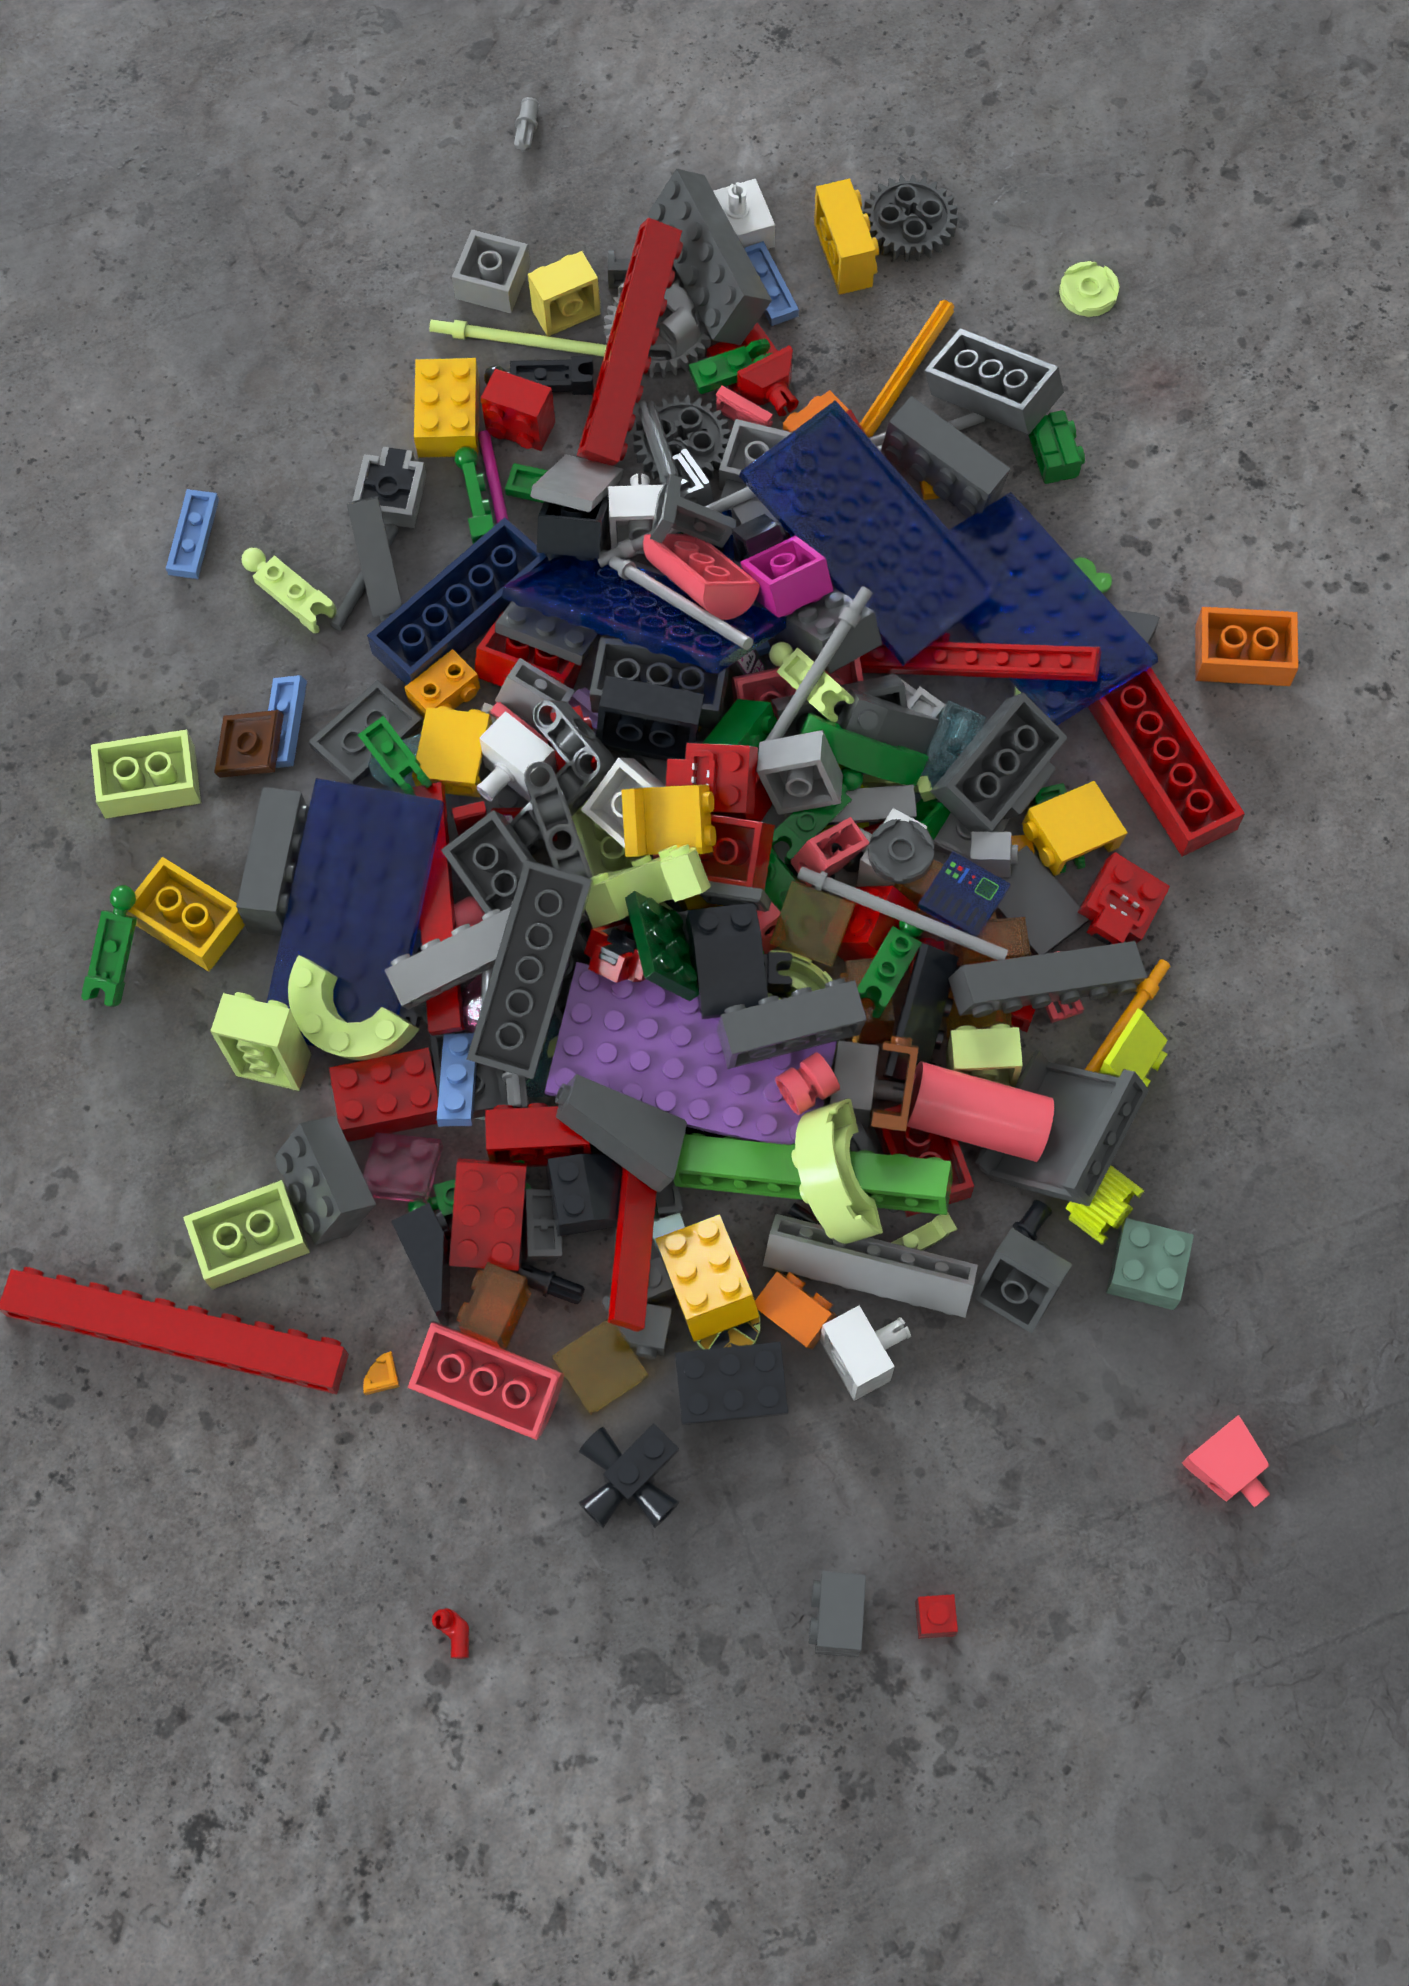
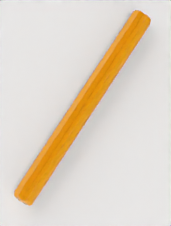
M947 300L939 302L860 422L868 438L874 435L954 313L953 303Z

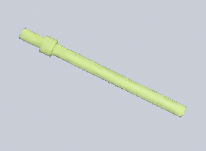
M431 319L429 327L430 332L450 334L456 339L465 340L466 337L602 357H604L607 345L473 326L468 325L467 321L454 320L453 323Z

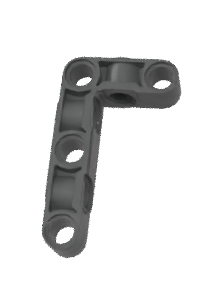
M560 700L541 701L533 710V721L566 762L556 774V778L564 793L571 816H573L590 798L614 764V758L571 705ZM553 708L556 712V719L554 722L551 720V711ZM593 757H595V759L597 760V768L595 771L592 769L591 761ZM529 802L511 821L510 825L533 856L545 843Z
M544 762L531 763L525 769L524 781L553 868L592 878L593 876L568 804L554 770ZM536 767H543L548 772V781L543 786H535L530 780V774ZM561 830L567 831L571 838L568 847L564 849L555 848L552 842L554 834Z

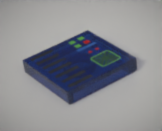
M953 851L922 897L918 908L955 929L979 937L1010 889L1011 884Z

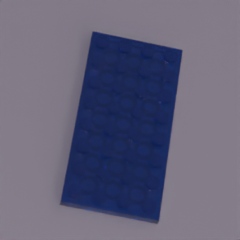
M836 400L740 472L739 477L791 537L797 536L826 558L831 582L837 590L852 599L855 598L862 586L873 593L865 606L875 612L881 641L903 666L999 590L996 583Z
M1012 492L987 506L982 514L977 512L909 554V562L978 643L1100 647L1102 653L1097 681L1009 678L1021 693L1024 692L1056 726L1158 663V655Z
M563 555L560 558L551 559L503 586V599L515 602L519 607H529L541 611L545 616H555L567 620L571 625L593 629L597 634L619 638L623 643L645 647L652 653L668 655L680 663H691L702 667L706 672L720 673L786 629L787 616L778 618L769 610L751 605L746 612L736 618L723 620L753 639L752 647L745 650L631 579L625 580L618 575V571L611 568L609 564L601 568L597 558H594L592 561H581L576 559V556ZM637 567L640 571L700 606L666 576Z
M316 778L290 893L288 911L285 916L266 1003L269 1000H275L286 1004L290 1009L288 999L289 978L298 955L338 977L333 989V1003L338 1014L347 1023L362 1022L371 1018L381 1007L399 1015L401 1004L385 969L391 967V961L404 954L412 956L444 808L443 801ZM301 1032L308 1046L317 1047L313 1043H311Z

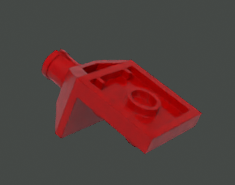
M758 323L755 324L741 345L719 342L707 348V357L709 358L742 346L746 347L752 341L766 338L771 346L766 353L773 354L737 371V383L728 385L731 391L756 405H764L771 402L779 416L787 415L784 407H786L789 413H792L797 408L799 401L789 390L792 378L793 349L788 345L778 351Z

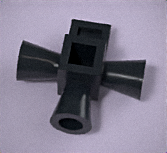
M653 1423L622 1454L605 1427L599 1428L582 1445L579 1453L606 1470L603 1476L607 1484L578 1502L579 1505L599 1526L604 1528L622 1499L629 1506L636 1500L653 1527L656 1528L674 1511L679 1501L653 1485L652 1483L655 1481L654 1476L679 1451V1448Z

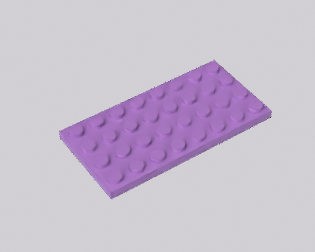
M576 962L545 1088L546 1095L556 1097L560 1086L563 1083L568 1084L578 1074L685 1119L687 1122L686 1127L746 1141L786 1145L795 1143L796 1130L801 1117L808 1111L823 1107L824 1100L816 1098L815 1106L797 1115L780 1093L775 1077L791 1067L798 1070L800 1062L815 1052L821 1054L832 1068L837 1041L727 1069L717 1033L720 1017L702 1019L698 997L688 1001L647 979L642 982H632L627 979L616 983L589 970L588 964Z

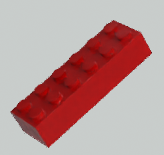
M1142 659L1089 685L1085 704L1182 857L1238 830L1245 815L1244 811L1146 659Z

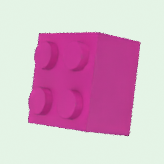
M796 535L741 561L742 570L760 584L755 600L778 618L790 615L796 609L808 603L817 602L824 595L834 591L826 558Z

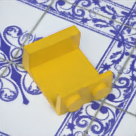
M446 706L426 709L416 759L421 764L420 768L432 783H443L445 794L481 797L476 787L481 783L478 774L483 755L479 738L493 724L490 714L476 709L469 710L468 712L457 711ZM413 771L412 778L415 785L421 786L422 784Z
M1095 781L1029 808L1022 822L1025 836L1034 843L1039 851L1041 862L1044 866L1049 867L1054 876L1060 874L1066 862L1104 846L1108 853L1118 849L1128 833Z
M709 784L621 789L625 857H638L648 854L657 855L659 851L674 845L681 847L687 844L690 848L695 847L698 854L713 852L712 846L716 843V830L714 826H711L714 796L712 792H709Z

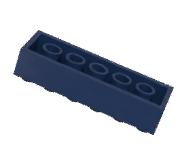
M504 517L367 635L372 654L404 684L408 685L452 649L458 655L495 623L502 611L506 610L522 587L533 590L550 575L548 557L544 553L536 552L537 545Z

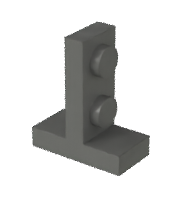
M670 474L658 493L650 539L662 543L671 528L723 548L732 534V529L736 527L737 520L679 497L682 478Z

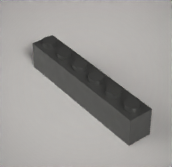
M1132 941L963 965L948 980L959 1015L973 1014L975 1018L987 1016L995 1010L1011 1013L1021 1009L1023 1006L1032 1005L1033 1009L1048 1006L1055 1001H1061V1004H1070L1082 997L1088 996L1090 1000H1097L1107 996L1109 993L1117 992L1118 996L1128 995L1137 990L1136 986L1144 981L1147 975L1136 942Z

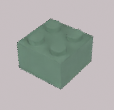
M1125 1218L1119 1230L1106 1293L1174 1310L1181 1301L1194 1235Z

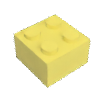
M582 251L573 255H567L557 262L539 267L533 272L528 273L532 311L547 336L556 334L601 314L598 277Z

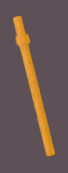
M1159 959L1149 976L1137 986L1136 995L1084 1070L1099 1073L1104 1060L1137 1008L1142 1010L1146 1002L1152 1000L1160 989L1158 985L1171 967L1167 961Z

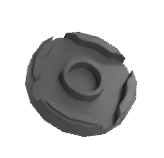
M892 819L881 824L873 832L868 846L869 862L875 873L884 880L896 884L911 883L922 878L931 868L934 859V841L928 830L918 822Z

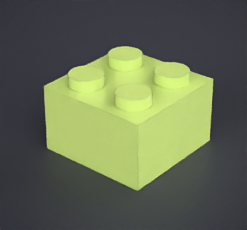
M996 1024L991 1026L990 1029H976L975 1026L967 1025L951 1030L946 1049L947 1069L1016 1087L1023 1067L1019 1027L1010 1028L1007 1024Z

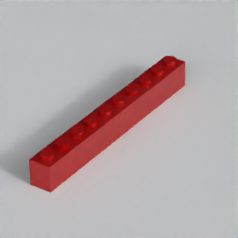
M24 1267L23 1271L10 1270L0 1300V1311L7 1317L332 1394L338 1393L349 1356L346 1349L341 1346L342 1342L333 1338L321 1337V1341L308 1339L307 1333L294 1329H288L287 1333L274 1331L275 1326L265 1322L255 1321L254 1326L241 1323V1318L231 1314L222 1313L220 1318L208 1315V1310L197 1306H188V1309L185 1310L176 1308L174 1302L162 1298H155L154 1302L142 1300L143 1296L136 1292L122 1290L121 1294L109 1292V1287L90 1282L88 1287L76 1284V1279L65 1275H57L56 1279L44 1277V1272L30 1267Z

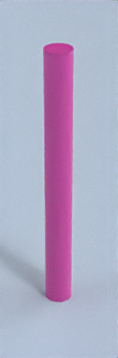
M484 430L478 433L495 518L496 522L499 523L504 517L508 520L491 436L488 431Z

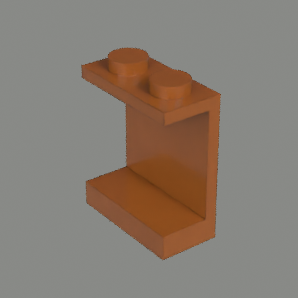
M891 1035L890 1042L883 1041L882 1049L909 1054L901 1112L873 1108L871 1126L906 1132L919 1048L912 1045V1038Z

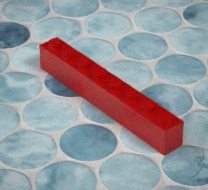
M647 218L639 227L577 452L579 457L611 466L622 461L627 452L628 444L624 443L626 434L632 430L635 423L636 415L632 414L634 405L640 401L644 386L640 385L643 374L646 375L652 358L648 354L651 345L654 346L659 335V328L656 327L658 318L663 316L667 306V299H664L666 288L669 289L675 277V271L672 270L674 259L677 260L683 247V242L680 241L682 230L652 218Z

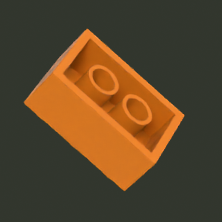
M1218 607L1201 608L1195 625V681L1291 686L1298 671V612Z

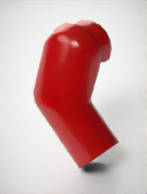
M452 1609L437 1610L432 1616V1624L451 1639V1658H469L468 1623Z

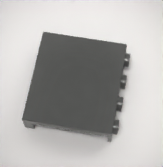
M1035 1050L1015 1088L1051 1097L1054 1100L1052 1127L1038 1162L983 1147L975 1164L991 1181L1090 1206L1149 1089L1135 1071L1123 1069L1120 1077L1048 1062L1040 1051Z

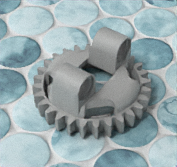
M678 279L669 289L666 288L664 299H667L666 307L673 313L659 324V336L654 346L651 345L650 350L669 351L671 359L666 360V357L650 356L652 359L648 371L651 378L655 372H661L664 378L666 371H672L676 376L677 369L680 367L687 372L688 363L698 362V357L704 358L706 349L711 345L712 338L685 286L683 288L680 287V280ZM624 283L618 287L619 298L613 297L614 306L607 307L608 315L604 317L606 343L609 340Z

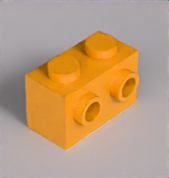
M452 649L404 688L408 702L425 718L427 708L446 706L455 709L463 702L472 700L480 689L478 674Z

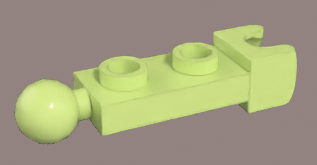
M249 548L244 551L241 559L242 565L246 570L256 572L253 575L254 582L300 619V622L313 633H319L320 631L319 626L316 625V616L318 614H325L329 618H334L336 607L332 600L320 590L314 589L276 556L266 563L265 554L260 549Z
M785 642L774 644L769 652L771 662L780 667L776 672L797 690L814 661L798 647L793 651L791 645ZM824 671L806 700L828 720L837 722L838 716L834 712L835 705L840 701L852 704L854 697Z

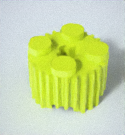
M1110 1165L1090 1206L1069 1202L1066 1210L1071 1213L1069 1220L1102 1245L1108 1240V1237L1104 1235L1111 1226L1118 1229L1122 1225L1125 1218L1133 1210L1129 1205L1134 1195L1140 1198L1144 1190Z

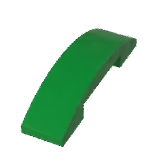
M810 713L800 733L805 734L823 730L838 764L877 778L905 785H917L929 758L926 754L901 745L894 747L843 729L836 722Z

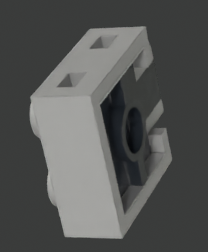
M389 447L382 448L380 459L379 456L364 454L352 501L378 496L384 524L415 528L427 477L424 462H416L411 450Z

